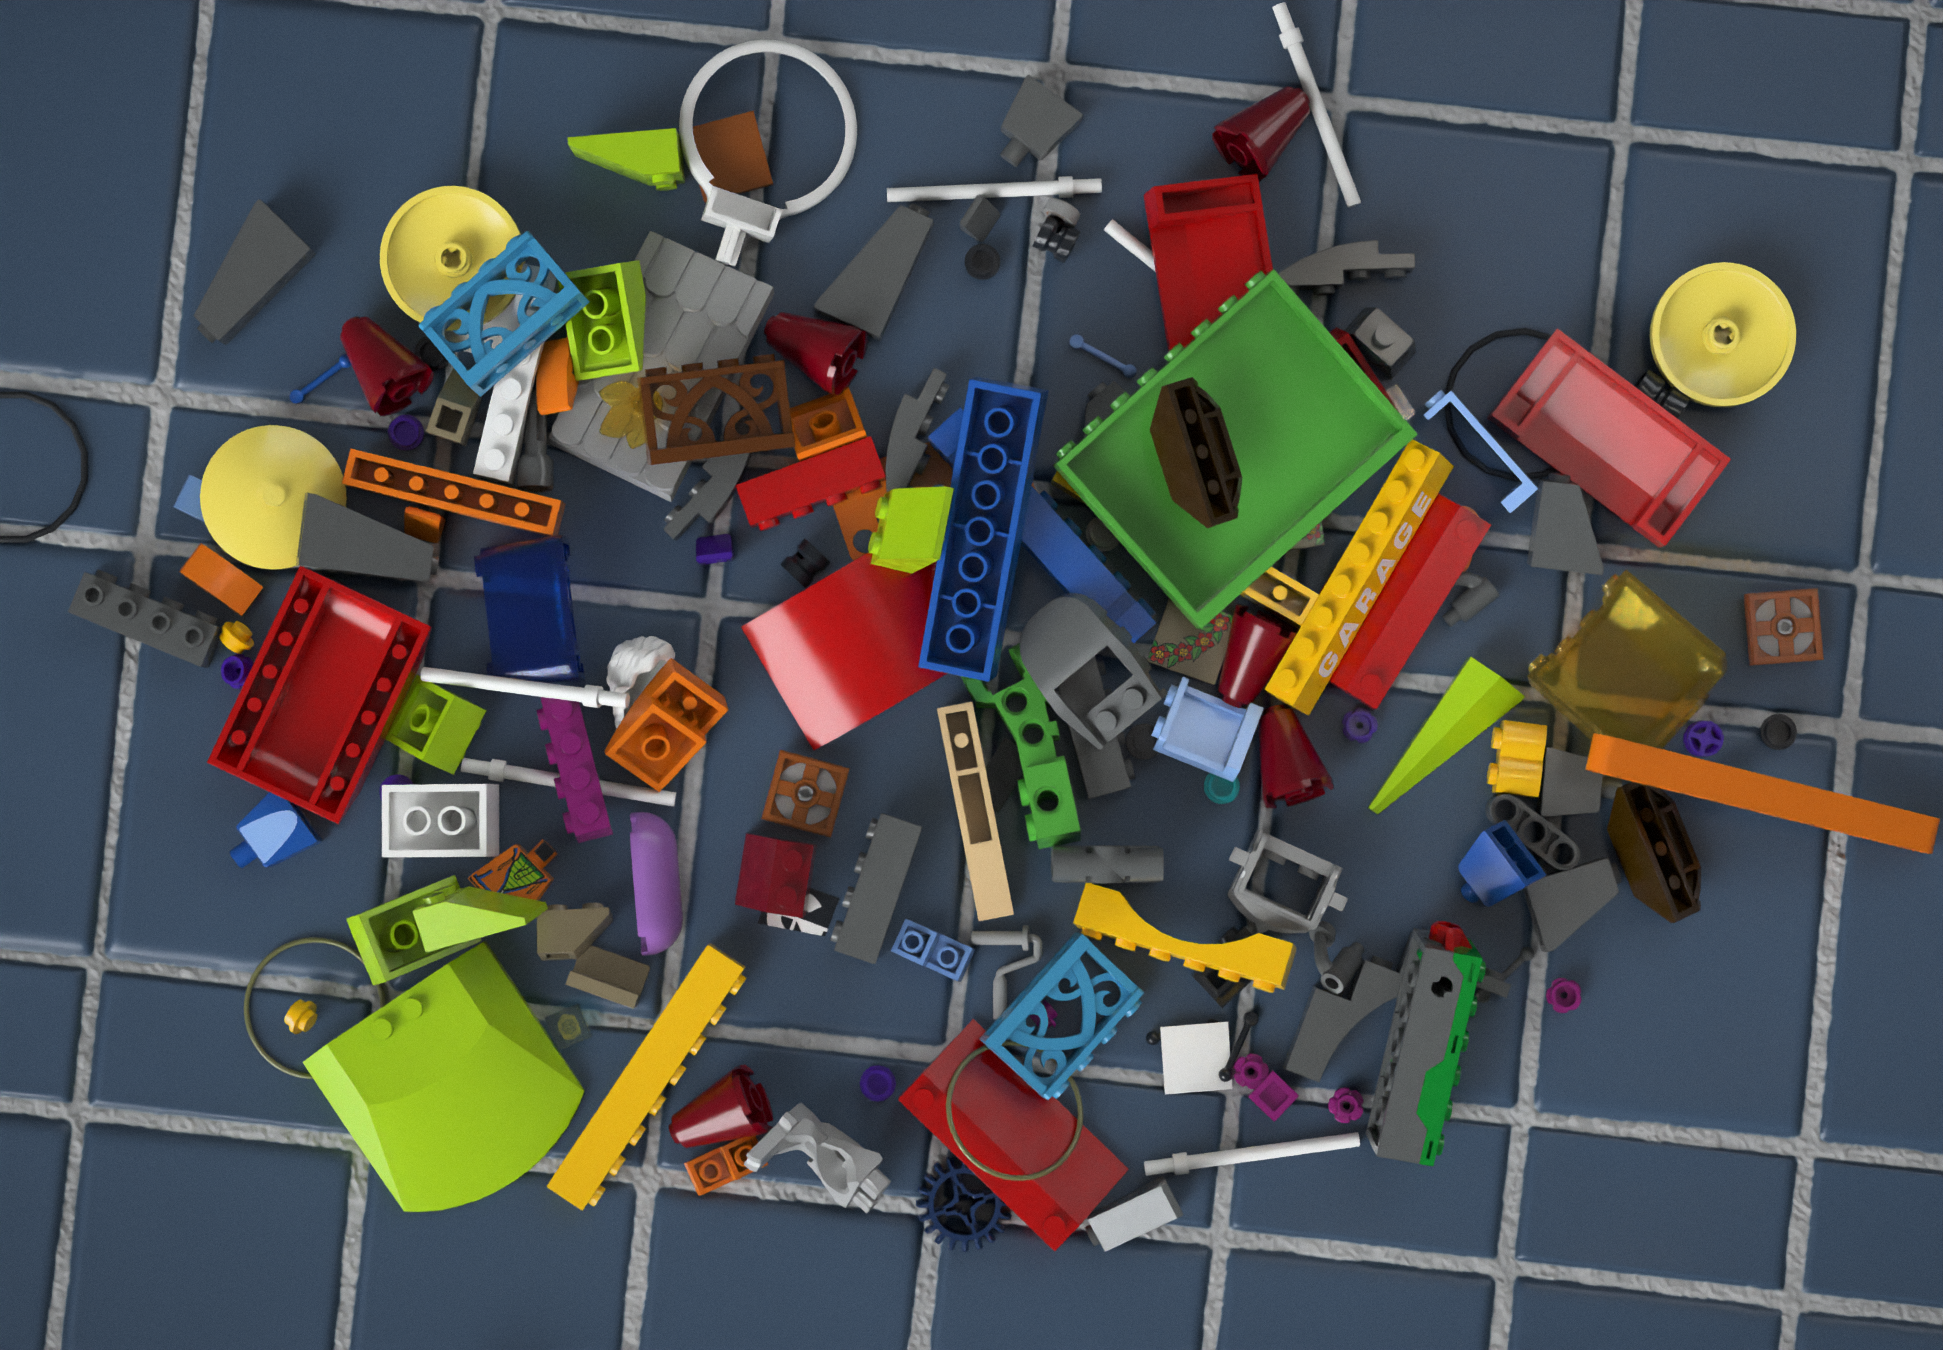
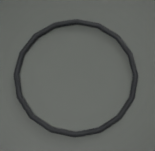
M1528 328L1496 331L1469 346L1450 372L1445 394L1453 390L1458 371L1472 353L1497 338L1528 335L1548 340L1551 335ZM1448 402L1444 406L1447 430L1461 454L1486 474L1512 481H1521L1515 474L1489 468L1467 451L1454 429L1451 404ZM1549 467L1544 471L1526 474L1530 479L1545 478L1549 476V473H1554L1556 470Z
M0 392V398H26L51 408L71 428L81 452V481L70 507L52 525L27 536H0V543H27L55 531L77 509L88 482V451L76 423L56 403L29 392Z

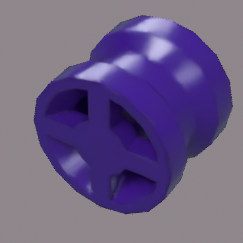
M1712 721L1694 722L1683 733L1684 747L1690 754L1699 757H1708L1716 754L1721 749L1724 741L1721 728Z

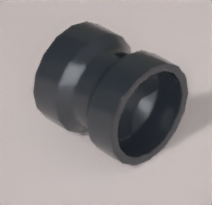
M1048 215L1032 247L1041 252L1047 250L1053 253L1054 259L1065 263L1081 232L1073 227L1065 228L1060 226L1058 219Z
M804 538L797 546L796 554L787 556L780 565L804 588H807L813 582L815 573L823 571L830 564V561Z

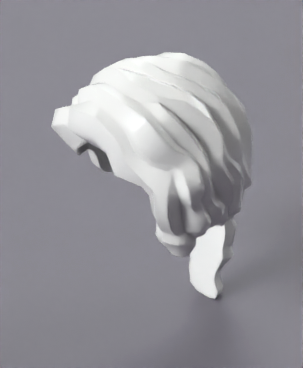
M640 636L633 640H626L614 649L607 666V684L612 692L630 695L628 708L612 706L616 729L629 711L630 706L636 701L649 682L670 658H675V652L671 644L655 636L647 638Z

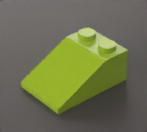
M676 128L567 137L568 145L575 157L648 186H656V190L677 189V184L685 183L683 151Z
M640 260L565 272L590 302L565 323L575 380L579 381L643 370L646 294ZM558 280L559 291H561L564 286Z
M947 486L896 488L885 493L884 497H880L875 510V517L879 518L877 532L872 533L868 546V552L872 553L871 564L912 574L940 560L954 488Z
M455 875L346 918L373 985L392 980L482 941L481 938L425 952L412 911L424 904L422 898L435 894L434 891L439 888L455 884L456 889H461Z
M455 884L439 888L434 891L435 894L422 898L424 904L412 912L425 952H430L527 925L548 910L546 902L470 886L456 889Z

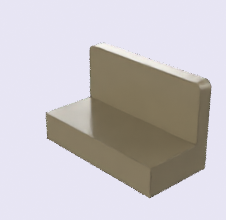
M591 945L576 960L574 969L570 971L565 985L634 1009L638 1005L650 966Z

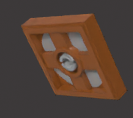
M1818 588L1744 594L1750 666L1824 660Z
M780 750L761 819L831 838L850 768Z

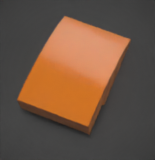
M670 658L633 703L604 750L605 755L660 792L706 744V733L729 710L725 696Z

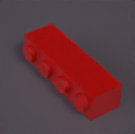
M869 436L735 486L751 528L759 526L760 531H765L780 525L779 518L792 514L794 519L813 513L814 509L812 506L826 502L827 506L830 507L848 500L846 494L860 489L863 495L882 488L880 482L886 480V476L872 437Z

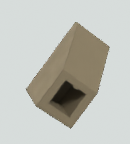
M454 368L437 397L426 432L432 436L466 447L483 395L480 397Z
M602 903L582 904V909H568L566 905L561 904L548 905V910L537 917V954L542 961L578 959L613 922L610 908L604 907Z

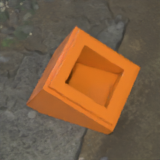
M408 506L405 509L404 532L414 538L438 543L446 519L440 514Z

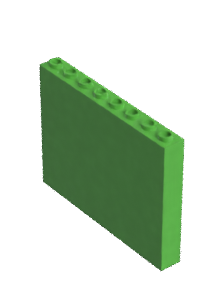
M1261 270L1244 284L1249 289L1239 299L1234 294L1218 307V310L1221 312L1219 317L1212 323L1208 319L1200 323L1191 332L1194 337L1191 342L1185 347L1178 343L1164 356L1167 363L1158 371L1151 367L1136 381L1140 387L1131 395L1125 391L1109 405L1113 411L1103 420L1098 415L1082 429L1086 435L1076 444L1070 440L1055 453L1059 459L1052 465L1196 629H1202L1418 435L1275 270L1268 272L1266 275ZM1193 377L1198 382V386L1205 390L1220 406L1243 477L1240 500L1237 506L1239 509L1238 518L1210 528H1206L1172 501L1150 433V426L1161 387Z

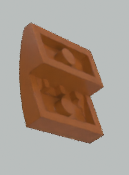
M754 111L693 126V136L697 151L706 168L714 177L709 181L710 184L736 194L774 185ZM700 186L704 203H706L707 196L702 187Z

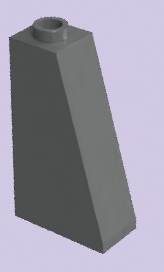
M260 199L253 205L193 315L201 323L197 329L211 343L217 339L227 345L316 255Z
M910 204L909 208L900 205L816 301L814 306L815 312L841 324L858 327L865 331L869 337L881 341L934 226L933 219L928 217L930 212L915 204Z
M305 493L296 565L429 582L430 575H436L439 555L433 553V545L317 494Z

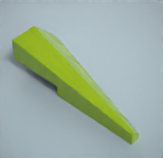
M1468 657L1429 717L1424 720L1367 808L1379 814L1519 704L1525 696L1500 675L1474 658Z

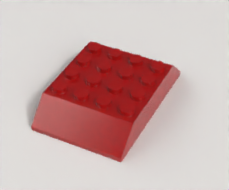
M300 565L207 763L340 824L361 792L420 667L432 627Z

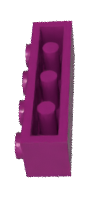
M541 697L543 708L536 710L541 731L549 730L551 743L545 744L550 765L557 764L560 777L554 778L558 798H566L569 811L562 813L567 834L575 833L578 843L613 835L580 702Z

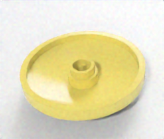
M442 186L426 190L404 203L393 215L385 229L380 247V268L384 284L395 303L407 315L421 323L424 320L425 314L431 308L443 304L451 297L452 291L459 284L468 282L473 278L484 262L491 258H496L506 249L507 243L521 233L510 214L498 202L482 192L461 186ZM523 263L516 268L518 273H521ZM516 294L491 296L486 306L483 325L500 315L510 305ZM457 319L445 331L459 329L461 320Z
M1720 262L1706 264L1679 277L1659 299L1650 325L1651 351L1655 364L1663 378L1671 387H1675L1688 396L1691 401L1711 407L1738 406L1764 395L1779 382L1787 371L1796 345L1795 319L1791 306L1783 292L1771 279L1761 272L1736 263Z
M265 425L247 429L226 441L210 459L202 478L200 490L202 516L215 542L234 559L261 569L278 570L298 566L296 565L305 493L317 494L346 507L347 497L346 486L342 484L343 474L329 450L317 439L303 431L279 425Z

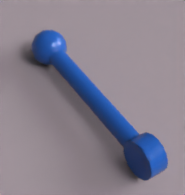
M347 354L341 355L338 363L301 390H293L289 395L290 400L295 404H301L305 400L306 394L343 367H350L351 363Z

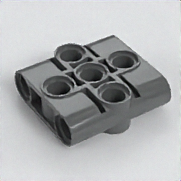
M1089 845L1051 847V880L1054 882L1124 883L1163 881L1164 856L1163 848L1159 846Z

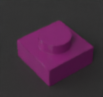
M1273 1070L1247 1095L1274 1122L1299 1097Z

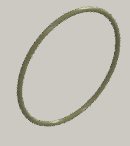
M322 937L293 940L272 951L261 961L252 974L244 999L246 1028L250 1039L259 1053L282 1072L305 1079H313L311 1074L294 1071L279 1064L259 1044L250 1021L249 1002L255 980L264 966L277 954L295 945L304 943L331 944L353 954L364 964L360 953L342 942ZM380 983L376 986L380 997V1008H382L386 1003L383 987Z
M1005 1040V1042L1002 1044V1046L1013 1045L1026 1047L1011 1040ZM986 1045L976 1049L958 1066L952 1076L947 1092V1120L956 1144L974 1165L986 1173L1002 1179L1014 1181L1032 1180L1056 1170L1073 1152L1078 1143L1083 1125L1082 1099L1074 1078L1071 1075L1068 1081L1075 1094L1078 1121L1073 1141L1068 1150L1056 1163L1040 1172L1029 1175L1004 1174L985 1166L966 1149L957 1134L953 1122L951 1103L957 1078L973 1058L989 1050ZM1037 1049L1036 1051L1042 1053L1043 1050Z

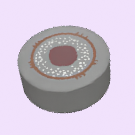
M1050 198L1043 209L1047 217L1050 215L1058 219L1060 225L1074 228L1080 218V213L1074 206L1058 198Z

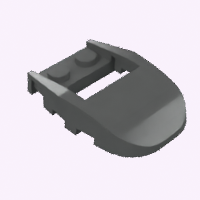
M1077 593L1063 594L1046 604L1027 622L1020 639V655L1030 676L1056 714L1100 750L1168 693L1165 688L1159 691L1148 673L1152 667L1145 656H1141L1131 641L1133 637L1124 626L1120 628L1107 616V611L1093 599ZM1108 645L1133 675L1083 717H1080L1055 688Z

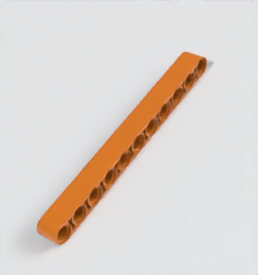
M1593 733L1585 770L1927 854H1933L1940 819L1596 733Z

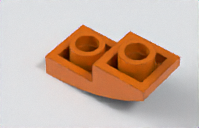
M568 337L544 343L536 375L537 408L541 416L568 411L573 408L579 381H576L575 376L572 374L573 363Z
M202 543L198 545L179 571L205 592L213 595L241 616L263 588L254 579Z
M756 1136L735 1139L684 1163L698 1196H702L753 1172L744 1163L748 1158L746 1156L747 1153L758 1143Z

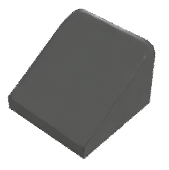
M977 195L960 221V230L977 241L983 242L999 219L1000 213L985 197Z

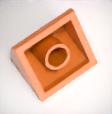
M849 387L841 395L828 394L790 408L792 431L794 432L795 439L794 449L799 462L867 437Z

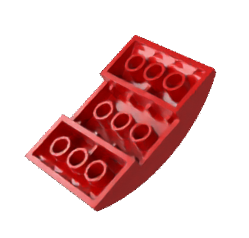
M867 552L741 626L813 750L849 732L948 674L918 667L937 561L911 574L871 564L872 553Z

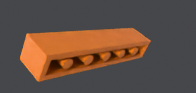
M351 448L342 484L351 488L553 538L558 537L566 503L558 499Z

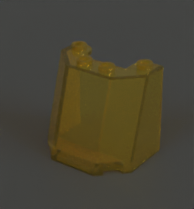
M1625 570L1620 576L1614 574L1604 584L1602 591L1605 594L1602 598L1603 605L1597 612L1592 609L1585 615L1579 624L1581 629L1573 638L1567 636L1557 646L1555 650L1557 655L1553 653L1547 656L1540 654L1529 666L1528 671L1531 673L1527 677L1530 685L1591 741L1593 733L1663 749L1705 704L1710 696L1708 692L1722 679L1728 670L1726 653L1628 570Z

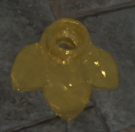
M618 381L605 386L599 391V394L612 408L604 418L599 432L611 438H623L626 436L631 449L642 446L646 441L639 388H636L627 381ZM656 390L653 401L656 407L662 411L663 398Z

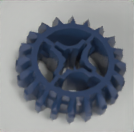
M952 1155L946 1157L949 1168L944 1170L939 1162L934 1163V1169L939 1175L935 1177L931 1173L926 1172L924 1179L931 1186H918L917 1191L927 1195V1199L916 1200V1207L927 1208L928 1210L919 1214L918 1219L919 1221L931 1219L932 1223L926 1226L925 1233L930 1234L936 1229L940 1232L935 1238L937 1244H940L945 1236L949 1237V1250H954L956 1240L962 1241L963 1252L969 1251L968 1241L974 1240L976 1248L981 1250L983 1249L981 1237L985 1235L990 1243H994L996 1238L991 1230L995 1228L998 1232L1004 1233L1006 1227L998 1220L999 1218L1010 1220L1012 1214L1009 1211L1002 1210V1206L1007 1205L989 1188L985 1190L969 1189L965 1185L961 1174H975L962 1161L961 1164L955 1165ZM950 1177L954 1195L948 1201L943 1202L942 1205L935 1207V1194L939 1186ZM958 1185L961 1187L963 1194H968L967 1199L970 1195L975 1199V1201L970 1203L971 1219H969L967 1211H962V1207L958 1209L954 1206V1204L959 1202L960 1191ZM995 1198V1207L991 1217L983 1226L979 1227L975 1215L976 1209L986 1203V1201ZM958 1215L963 1218L968 1231L954 1230L944 1224L939 1217Z

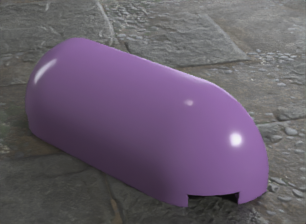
M648 812L630 813L632 826L630 846L638 937H641L642 956L655 955L667 950L674 944L680 935L683 924L677 842L673 830L662 818Z

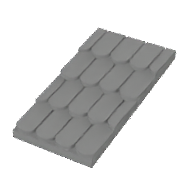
M650 231L634 260H640L646 294L643 370L579 380L572 410L559 412L552 425V431L548 440L550 445L672 502L692 460L656 465L648 464L637 377H645V369L667 367V374L682 372L681 365L703 362V369L718 368L717 360L739 358L740 365L774 296V287ZM735 374L720 376L732 381ZM702 378L680 381L689 391ZM663 385L655 391L653 401L662 412L674 414L677 407L668 405L663 398H674L676 395L675 389L672 386ZM712 387L696 402L688 416L697 417L710 426L725 392ZM654 416L658 448H663L666 445V437L671 421L662 420ZM684 423L683 428H691L688 432L689 439L692 441L698 440L702 434L701 429L694 424Z

